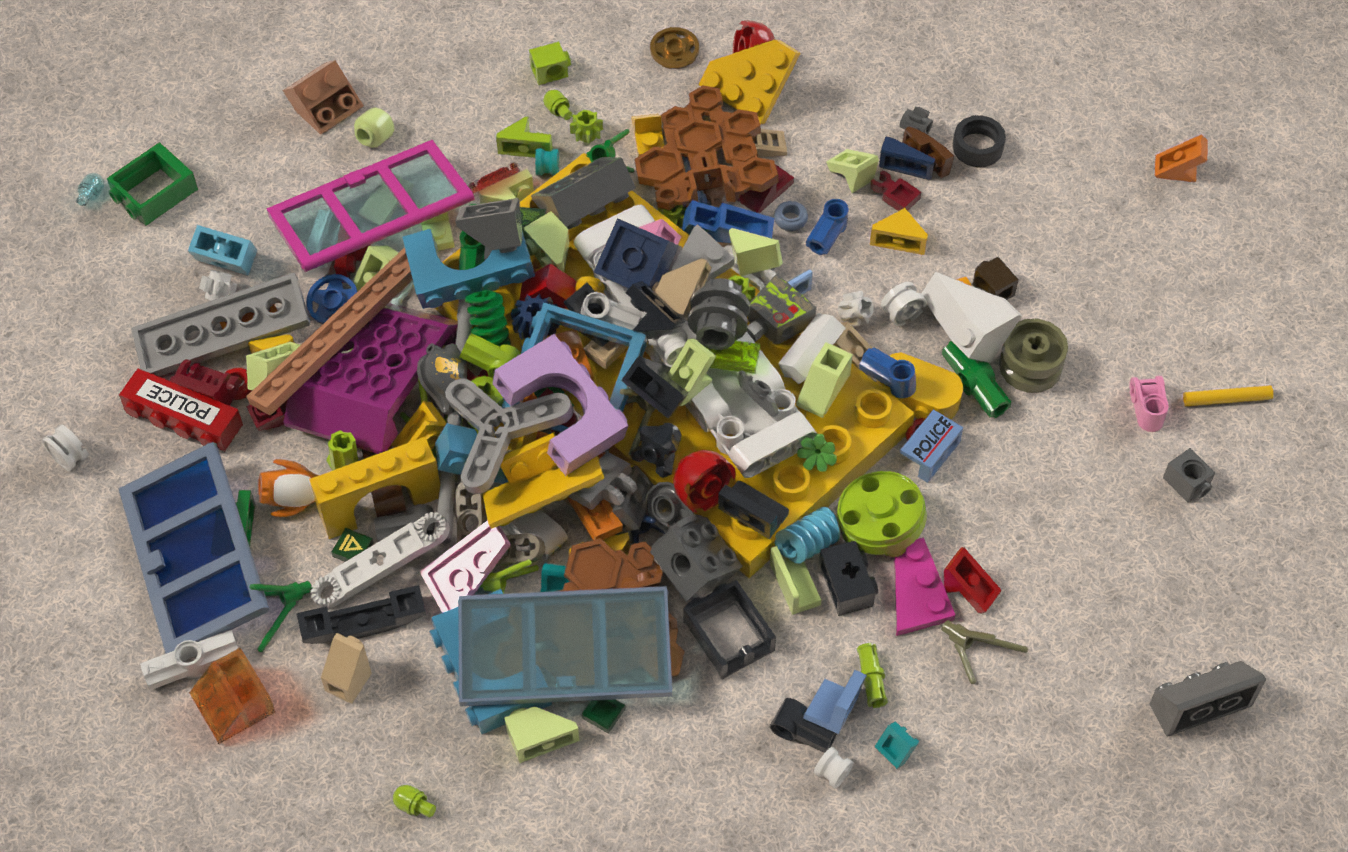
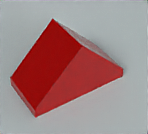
M548 264L535 271V277L528 278L522 282L520 301H525L527 294L531 298H536L540 293L542 299L551 297L553 304H558V307L568 309L563 302L576 292L577 281L552 264Z

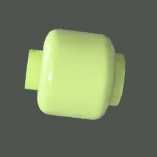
M376 107L367 110L354 123L356 139L362 145L371 148L379 147L394 132V123L391 116L384 110Z

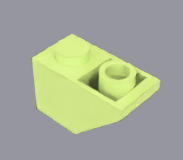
M550 211L525 226L523 233L529 255H534L539 260L541 267L552 264L564 272L569 250L568 229Z
M826 342L810 367L796 406L823 418L850 376L853 354Z

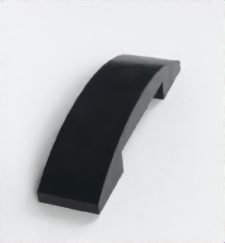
M417 585L389 592V598L331 612H328L326 606L296 613L302 642L307 644L332 643L336 633L346 638L353 636L360 639L387 632L426 615L420 586Z

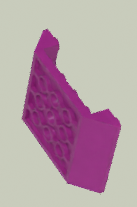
M388 303L288 398L284 418L285 426L329 440L331 439V434L339 430L346 433L351 432L356 440L357 448L376 454L387 451L398 435L392 417L418 382L417 365L419 359L427 354L426 349L431 343L440 348L451 343L456 345L458 321ZM352 349V350H351L350 352H348V353H342L343 351H348V350ZM377 355L375 358L371 360H366L367 358H371ZM399 362H402V363H401L400 365H398V366L390 367L391 365L398 364Z

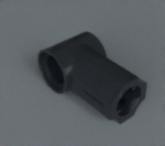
M785 698L769 726L771 731L785 740L794 741L797 739L825 753L831 748L837 733L803 719L808 708L795 699Z

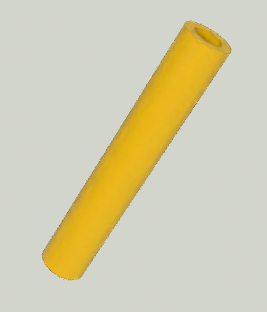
M1271 385L1183 393L1185 407L1273 399V388Z

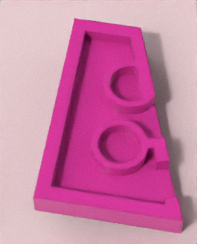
M924 537L919 538L906 548L904 554L894 557L896 636L940 625L947 620L951 622L955 620L956 616Z

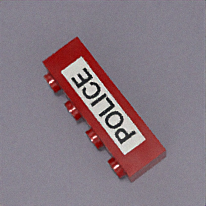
M137 368L119 393L123 409L134 418L140 416L148 419L158 428L167 427L174 430L177 435L184 439L191 437L198 440L203 446L214 442L217 444L218 449L224 452L243 426L238 409Z

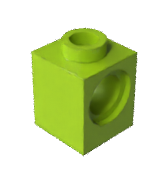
M559 41L529 49L530 67L538 85L568 77V67L571 66V59L568 51H563Z

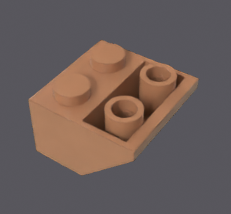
M336 60L323 63L283 90L294 110L319 134H323L364 106Z

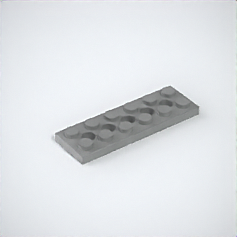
M294 272L132 327L131 330L140 369L159 377L177 371L181 362L185 359L191 360V366L194 363H200L247 347L250 341L280 336L311 324L300 283ZM273 304H282V307L279 311L275 313L269 312V309ZM246 313H255L252 320L248 322L241 321ZM219 322H227L225 329L214 331L215 326ZM200 331L199 336L195 340H187L191 332ZM172 340V345L168 349L160 350V346L164 341Z

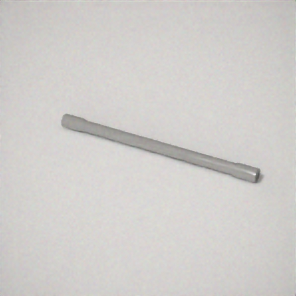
M465 299L459 300L457 313L456 347L459 354H461L471 334L472 325L469 324V319L475 316L474 314L467 313V308L474 305V303H467ZM462 359L464 364L463 379H467L469 362ZM454 410L453 413L448 414L447 423L462 427L463 417ZM442 471L437 513L448 521L450 531L442 544L450 543L452 538L453 505L457 474ZM439 522L434 524V533L437 534L436 532H439L438 529L440 528Z

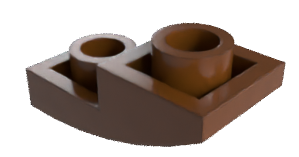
M910 126L905 128L902 143L934 158L933 171L940 178L950 175L954 155L931 136Z

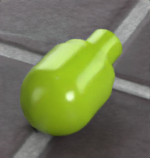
M558 90L546 92L543 98L545 107L551 114L558 117L561 116L564 120H569L573 113L569 110L568 99Z
M401 785L394 791V805L401 811L414 816L421 813L429 818L434 815L436 806L427 802V796L423 791L411 785Z

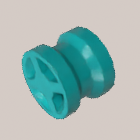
M542 148L536 149V176H542L544 173H550L554 176L559 172V149H552L551 151H544Z

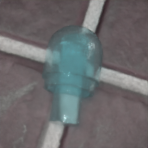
M89 173L82 179L78 186L79 196L76 199L80 206H86L89 200L93 201L95 198H98L105 185L101 175Z

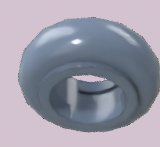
M786 201L775 209L774 220L781 229L796 231L803 228L807 223L808 213L802 204L796 201ZM786 213H794L798 217L788 219L784 215Z

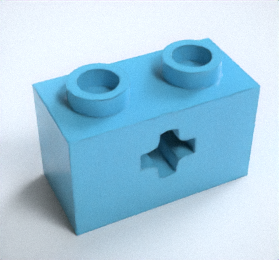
M197 225L188 248V252L197 261L244 275H249L258 251L250 240Z

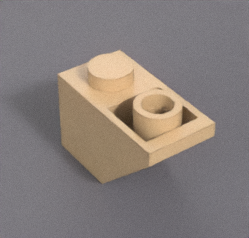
M336 633L332 640L321 680L326 692L352 704L372 672L364 644L353 636L346 638Z

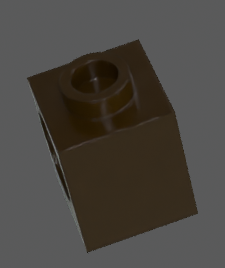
M998 256L990 261H983L975 268L972 285L975 288L1008 300L1015 296L1019 279Z

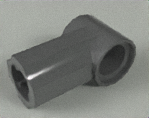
M417 504L410 507L406 513L374 518L377 541L383 540L411 522L414 523L422 516L424 517L426 513H434L432 506ZM435 522L427 527L426 534L429 536H433Z

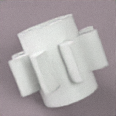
M211 270L209 276H202L199 289L206 292L205 299L212 301L235 293L237 284L231 281V274Z
M863 291L843 294L844 300L838 305V313L841 320L848 321L853 327L868 324V318L873 314L874 310L871 299L863 297Z

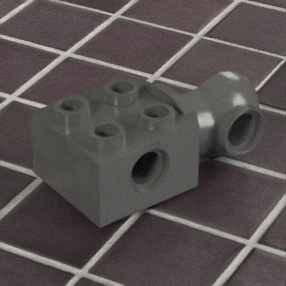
M659 482L651 488L647 498L648 513L650 517L656 519L655 524L665 532V535L652 545L650 552L686 602L713 591L720 584L726 583L743 567L737 559L735 552L728 547L720 536L716 526L707 517L692 512L678 498L673 483Z

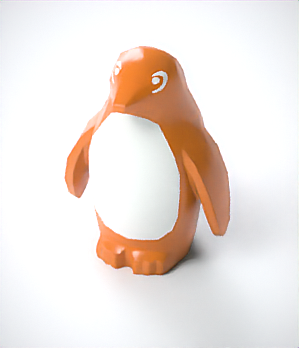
M275 459L273 463L284 466L287 469L260 473L258 479L259 502L285 507L284 509L272 512V516H293L315 502L309 479L319 475L311 472L305 466L295 461Z

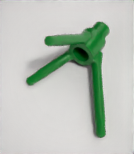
M309 581L300 584L294 582L288 585L250 584L249 588L251 590L264 591L265 597L279 596L280 601L284 605L283 610L259 645L258 652L264 651L288 613L296 605V601L303 599V595L311 592L312 585ZM249 591L244 593L245 598H250Z

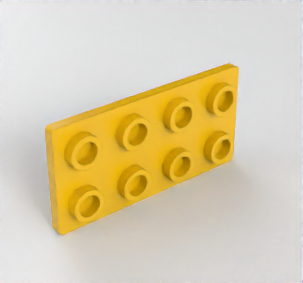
M554 433L506 453L500 467L508 482L483 493L490 528L494 529L498 526L508 525L520 516L537 512L543 506L554 501L564 500L570 494L583 488L593 487L604 479L598 456L565 476L547 453L550 439L555 437Z

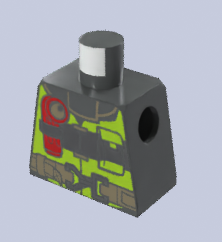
M776 274L750 302V312L748 315L750 324L747 325V333L754 342L764 335L772 343L781 344L806 329L816 316V306Z

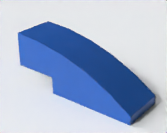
M692 200L685 210L682 230L690 235L694 226L698 224L714 240L722 243H731L729 236L731 228L772 239L775 218L726 203H722L718 208Z

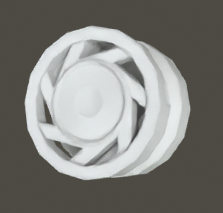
M904 282L895 286L884 296L881 302L882 309L886 313H890V319L896 326L905 325V320L909 318L911 321L915 320L923 312L921 307H926L927 305L926 299L922 294L916 292L917 288L912 282Z
M59 425L52 436L47 435L42 439V443L48 453L67 471L75 468V463L78 460L83 461L89 455L86 449L81 450V445H83L81 441L64 425Z

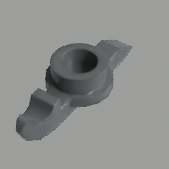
M740 371L738 380L743 391L771 417H776L779 411L776 402L769 397L771 388L763 381L755 380L753 382L752 376H746L744 371Z

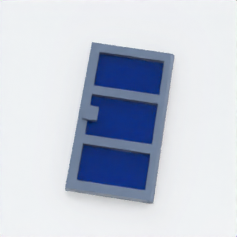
M208 443L118 488L166 654L174 651L177 645L183 641H202L232 630L269 611L264 591L251 590L249 588L250 584H261L216 443Z

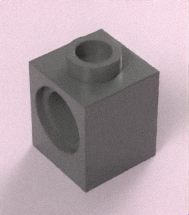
M1189 448L1168 463L1163 479L1188 503L1196 496L1200 499L1209 493L1212 489L1211 482L1215 472Z

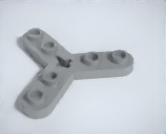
M458 379L450 383L445 392L449 404L479 431L461 473L463 485L468 492L473 494H480L490 489L511 439L567 422L573 415V406L569 397L562 393H553L511 407L502 408L468 379ZM500 422H503L504 427H499L495 432L493 426H499Z

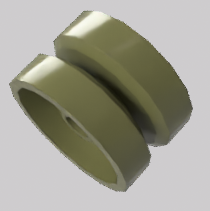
M1038 318L1019 321L1003 344L999 360L1001 375L1015 389L1027 393H1039L1051 389L1060 380L1068 352L1066 336L1060 328L1049 321Z

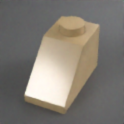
M698 259L662 275L660 282H656L652 290L683 320L688 321V315L691 311V297L696 290L704 287L712 267L707 260Z

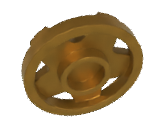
M680 27L665 28L653 36L650 42L651 56L662 67L669 69L681 68L692 64L699 54V41L687 29ZM676 34L683 35L685 37L679 38ZM664 37V42L657 43L659 39ZM695 46V49L692 53L690 49Z

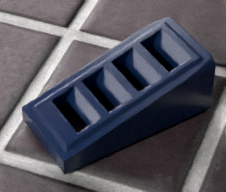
M885 137L880 151V168L926 180L932 179L934 158L894 138Z

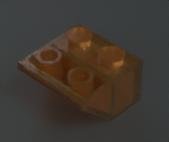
M241 647L211 663L189 692L218 744L276 713L268 692Z

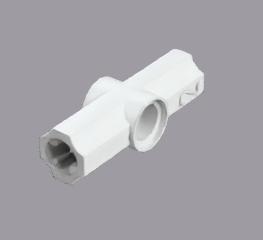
M228 630L199 642L192 640L183 641L177 645L174 651L140 663L149 690H153L185 677L189 679L198 678L207 669L238 658L241 654L232 630ZM197 657L194 661L185 663L187 659Z

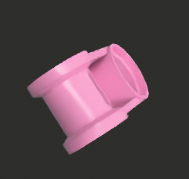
M1162 376L1143 380L1131 377L1129 389L1131 401L1134 403L1137 422L1143 430L1156 432L1162 428L1169 408L1164 379Z

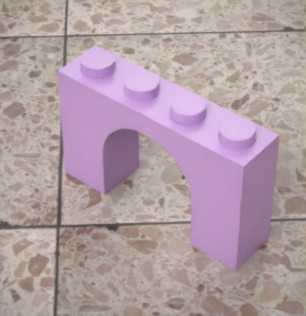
M555 334L495 370L493 385L510 407L533 392L545 387L565 389L572 393L581 403L584 416L576 424L550 439L547 451L548 455L565 476L624 439L628 428L625 415L619 409L616 410L612 406L604 389L594 384L590 379L587 368L583 364L577 363L572 356L569 346L564 341L560 342Z

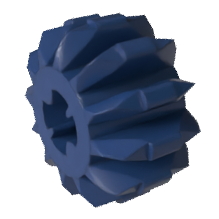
M539 293L536 298H531L527 294L525 301L517 300L516 308L512 309L511 319L513 320L512 328L515 333H519L521 340L531 338L534 330L531 327L533 317L536 316L537 311H541L543 303L558 307V304H553L551 297L542 299ZM552 323L547 336L556 334V329L560 328V325Z

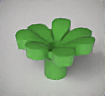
M817 434L814 440L809 437L804 438L801 441L802 447L797 451L799 458H806L803 466L807 470H812L817 465V469L824 472L827 470L828 464L832 466L837 461V456L833 454L835 444L833 442H826L823 434Z

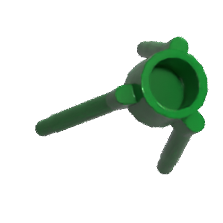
M625 129L611 139L606 140L605 143L593 146L586 153V156L590 158L591 162L600 157H616L613 145L630 133L629 129ZM626 166L629 173L635 171L634 168Z

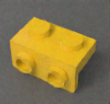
M423 401L394 440L392 446L396 448L426 437L432 450L447 423L432 402Z

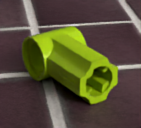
M471 333L459 357L487 370L489 377L494 378V372L497 368L519 356L521 352L511 345H501L499 347Z
M339 430L331 434V439L328 442L329 455L326 461L332 471L357 462L356 440L352 433Z

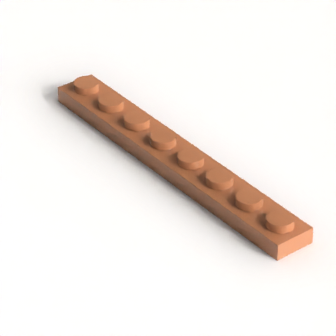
M405 247L246 396L250 405L268 415L274 413L413 280Z

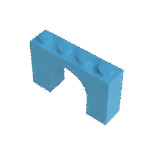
M431 229L403 236L416 295L422 308H436L449 301L463 300L467 295L484 290L494 291L501 286L511 283H522L528 278L535 277L523 230V240L521 246H517V250L507 253H500L499 249L492 250L482 264L467 270L452 269L441 262Z
M499 589L490 594H503V592ZM458 607L431 617L434 629L429 632L435 647H442L445 653L444 656H441L446 672L448 674L453 672L457 681L453 682V686L459 698ZM510 608L472 610L473 649L479 643L513 629L508 624L511 613ZM536 666L537 689L548 688L539 667ZM523 672L497 681L486 680L473 673V692L523 689ZM552 702L469 706L465 709L471 726L477 725L481 734H485L505 725L504 717L509 716L517 709H529L534 706L543 709L552 705Z

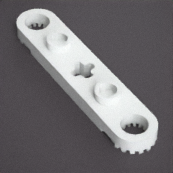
M437 512L426 513L424 517L422 516L414 523H409L334 568L331 573L320 577L312 585L311 598L320 607L327 606L330 609L339 605L442 543L450 531L448 521ZM439 522L440 528L438 529L439 532H436L437 534L434 533L433 536L426 534L427 527L431 523ZM380 554L384 557V564L381 566L376 563V557ZM332 585L334 587L333 596L331 595V598L328 597L327 600L322 599V590Z

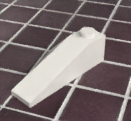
M938 272L934 273L921 293L951 341L970 359L991 363L1022 317L1006 299Z

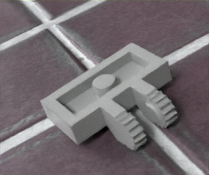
M606 452L599 459L604 479L593 487L583 488L569 495V498L591 510L603 499L620 506L625 501V498L615 487L629 494H632L637 489L636 483L628 476L632 472L630 463Z

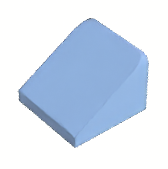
M809 269L787 282L803 295L811 290L813 272Z

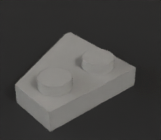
M697 224L694 226L671 271L702 258L707 260L712 267L706 280L708 282L709 279H714L733 267L735 258Z

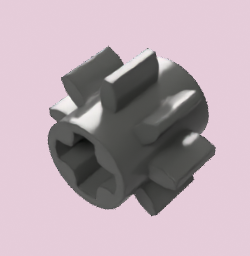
M915 106L913 111L910 109L905 111L899 126L902 129L910 126L928 135L932 128L933 120L928 118L929 111Z

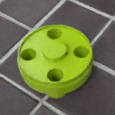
M876 471L858 477L844 489L838 502L837 517L843 539L846 542L856 541L859 551L863 550L868 554H885L888 557H898L904 554L906 548L915 542L923 532L927 520V511L923 495L911 479L896 472Z

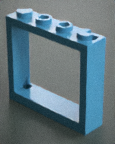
M543 303L541 311H537L536 316L533 317L531 327L534 330L531 338L525 339L521 354L545 340L552 323L628 346V351L609 401L616 410L619 409L623 413L629 395H621L619 391L620 389L631 388L621 380L636 358L639 356L643 357L647 346L646 334ZM503 398L504 402L502 408L510 407V405ZM522 399L521 401L517 402V403L514 404V405H517V404L522 403V402H523V399ZM557 425L540 432L551 434V430L561 433L569 427Z

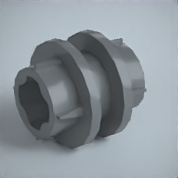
M722 278L709 279L704 287L696 290L691 297L688 326L696 334V340L704 347L715 350L729 349L736 340L742 338L747 332L750 302L742 293V286H739L734 281Z

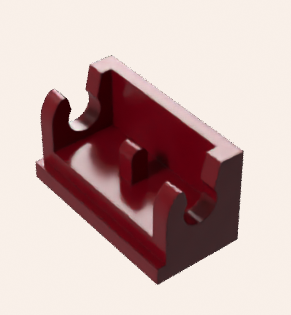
M188 359L181 362L174 377L171 376L169 380L229 406L243 382L241 378L231 376L230 373H222L201 366L198 363H194L189 373L186 374L191 364V360Z

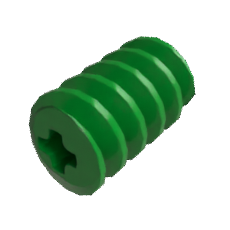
M490 290L467 295L465 302L474 303V305L467 308V313L475 315L469 319V324L478 325L471 329V333L481 336V338L499 347L501 345H511V340L508 337L509 329L506 327L507 318L504 316L505 307L502 305V295Z

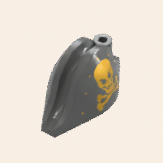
M431 343L426 349L427 354L418 361L417 374L423 388L435 400L440 410L445 415L453 413L454 409L449 404L445 392L450 383L463 379L464 364L462 358L459 357L460 354L455 344L451 343L442 349Z

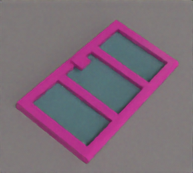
M429 140L266 209L269 218L304 272H308L474 201L475 198L470 188L435 142Z

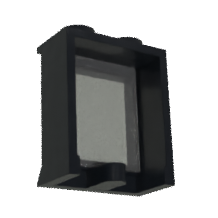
M737 580L729 584H720L712 593L703 598L697 597L692 599L683 608L684 624L687 625L721 679L775 651L776 636Z

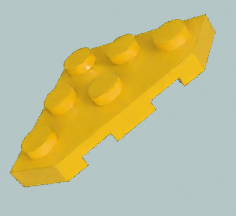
M772 40L710 61L698 85L720 88L724 102L737 110L757 112L760 124H765L801 53L781 40Z

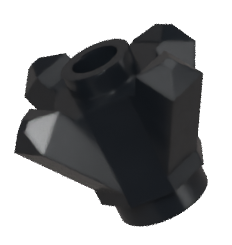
M664 423L660 426L640 427L639 434L642 442L640 446L631 451V459L637 462L646 460L649 463L655 464L656 473L662 478L672 475L675 452L682 438L680 430L671 423Z

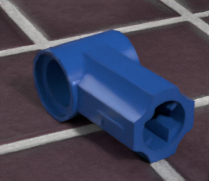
M831 199L825 203L823 214L806 240V246L812 252L818 255H827L839 234L846 230L849 209L845 201Z
M875 347L869 348L863 354V358L859 363V369L890 387V391L895 397L908 398L915 393V367L910 361H897Z

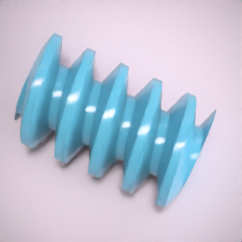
M821 507L777 532L774 544L778 547L782 556L789 558L794 563L800 564L814 556V554L819 553L821 549L828 548L830 545L838 542L840 530L837 518L828 507Z

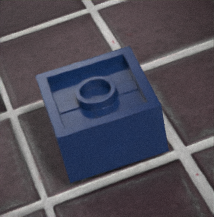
M617 218L594 273L627 288H630L634 283L643 281L652 289L656 282H660L662 275L668 272L679 245Z

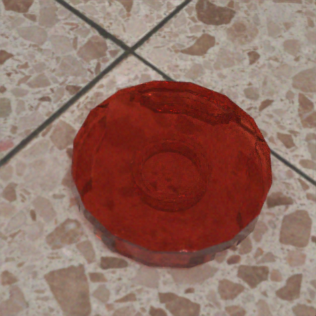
M513 162L509 165L511 170H509L508 166L502 167L481 177L477 182L478 186L471 182L468 184V187L473 194H476L521 172L518 164Z

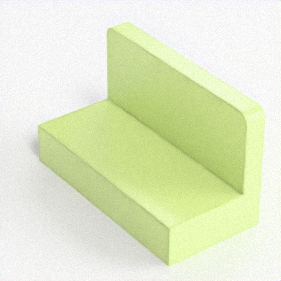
M777 546L772 547L770 566L792 615L821 606L822 600L805 562L800 564L794 563L789 558L782 556Z

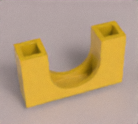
M426 437L309 479L319 516L329 539L342 535L345 528L351 530L358 529L354 516L355 506L364 496L376 489L390 485L405 486L413 505L426 504L439 499L440 492L436 460Z

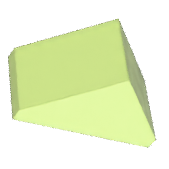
M734 228L729 230L732 251L740 276L780 267L783 264L779 240Z

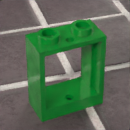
M160 142L107 177L110 187L108 193L116 204L121 203L124 205L129 216L133 220L139 219L145 226L198 190L193 172ZM160 169L174 181L142 204L138 203L128 193L129 190Z

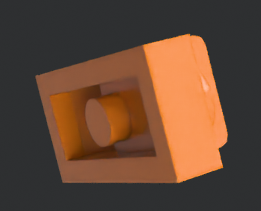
M1201 134L1155 155V177L1196 182L1197 166L1207 162L1208 140Z

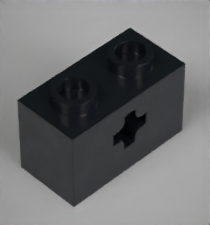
M856 541L821 549L819 566L838 616L873 607L875 595L878 594L877 582L873 576L869 577L866 569L868 568L866 554L863 550L859 551Z

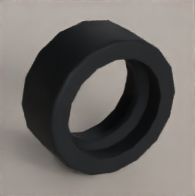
M972 115L964 118L957 124L954 132L953 152L958 160L972 167H987L995 164L1001 158L1004 150L1005 130L999 122L991 117ZM971 134H982L991 138L995 144L986 149H977L966 144L963 138Z

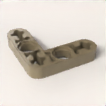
M462 481L456 488L457 543L473 532H469L466 528V520L470 516H477L479 521L478 527L488 521L483 493L474 494L471 498L466 497L468 490ZM473 505L478 507V509H466V507H472ZM529 533L506 535L511 545L508 548L507 555L500 559L496 566L518 564L528 559L532 563L537 562L545 553V543L542 538ZM529 543L535 544V549L531 550L530 554L524 551H517L516 546H529Z

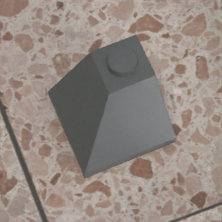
M519 198L463 206L455 220L456 227L491 251L499 249L500 253L515 251L517 246H521L523 236Z

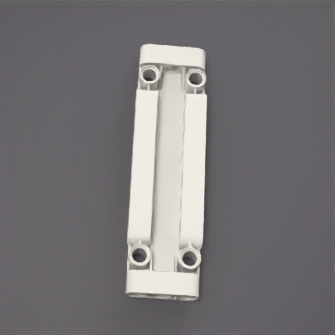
M643 205L633 206L582 231L576 236L574 245L593 272L617 218L637 227L655 221ZM681 246L678 247L668 272H671L675 261L683 249ZM594 273V277L601 280L605 285L604 293L609 300L638 310L631 304V298L625 293L629 288ZM645 311L642 312L639 322L647 314ZM688 321L681 327H678L686 332L687 340L696 339V334L689 328ZM668 330L637 331L646 334L647 346L645 351L652 361L671 368L673 365H669L666 362L665 351H662L658 345L659 337ZM746 332L729 349L740 352V348H742L743 363L754 370L755 373L728 365H711L706 374L713 380L685 406L705 432L711 431L717 440L718 449L730 457L743 477L750 478L796 454L798 449L802 447L801 441L806 437L814 440L817 432L795 406L794 394L785 389L779 373ZM715 349L711 350L713 354H715L717 351ZM747 349H750V357L757 362V365L748 358ZM720 355V356H716V358H715V359H727V358H729V359H732V360L741 362V359H740V358L733 357V356H730V355ZM744 371L746 376H752L753 382L760 380L766 383L771 388L769 397L776 402L777 408L785 409H778V415L771 417L743 391L739 385V372Z

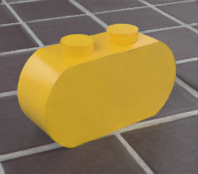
M902 352L889 355L897 361H910L915 367V393L908 398H897L914 412L915 418L926 419L933 409L950 420L955 417L960 407L963 392L962 381L955 372ZM876 380L877 384L893 395L890 387Z

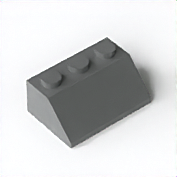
M600 157L536 192L531 197L544 214L551 211L567 229H571L581 224V218L588 214L594 216L603 212L606 209V204L612 201L613 203H618L629 197L628 192L636 187L622 157Z
M1242 661L1233 664L1224 662L1215 666L1212 671L1202 675L1200 672H1196L1187 676L1182 682L1176 684L1167 682L1155 689L1149 705L1165 735L1168 737L1252 707L1266 678L1263 673Z

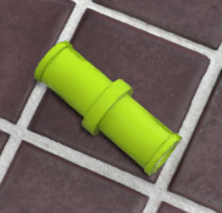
M862 644L858 646L857 653L859 655L861 673L866 674L864 686L868 707L880 708L888 703L883 679L885 678L884 669L879 664L876 644Z

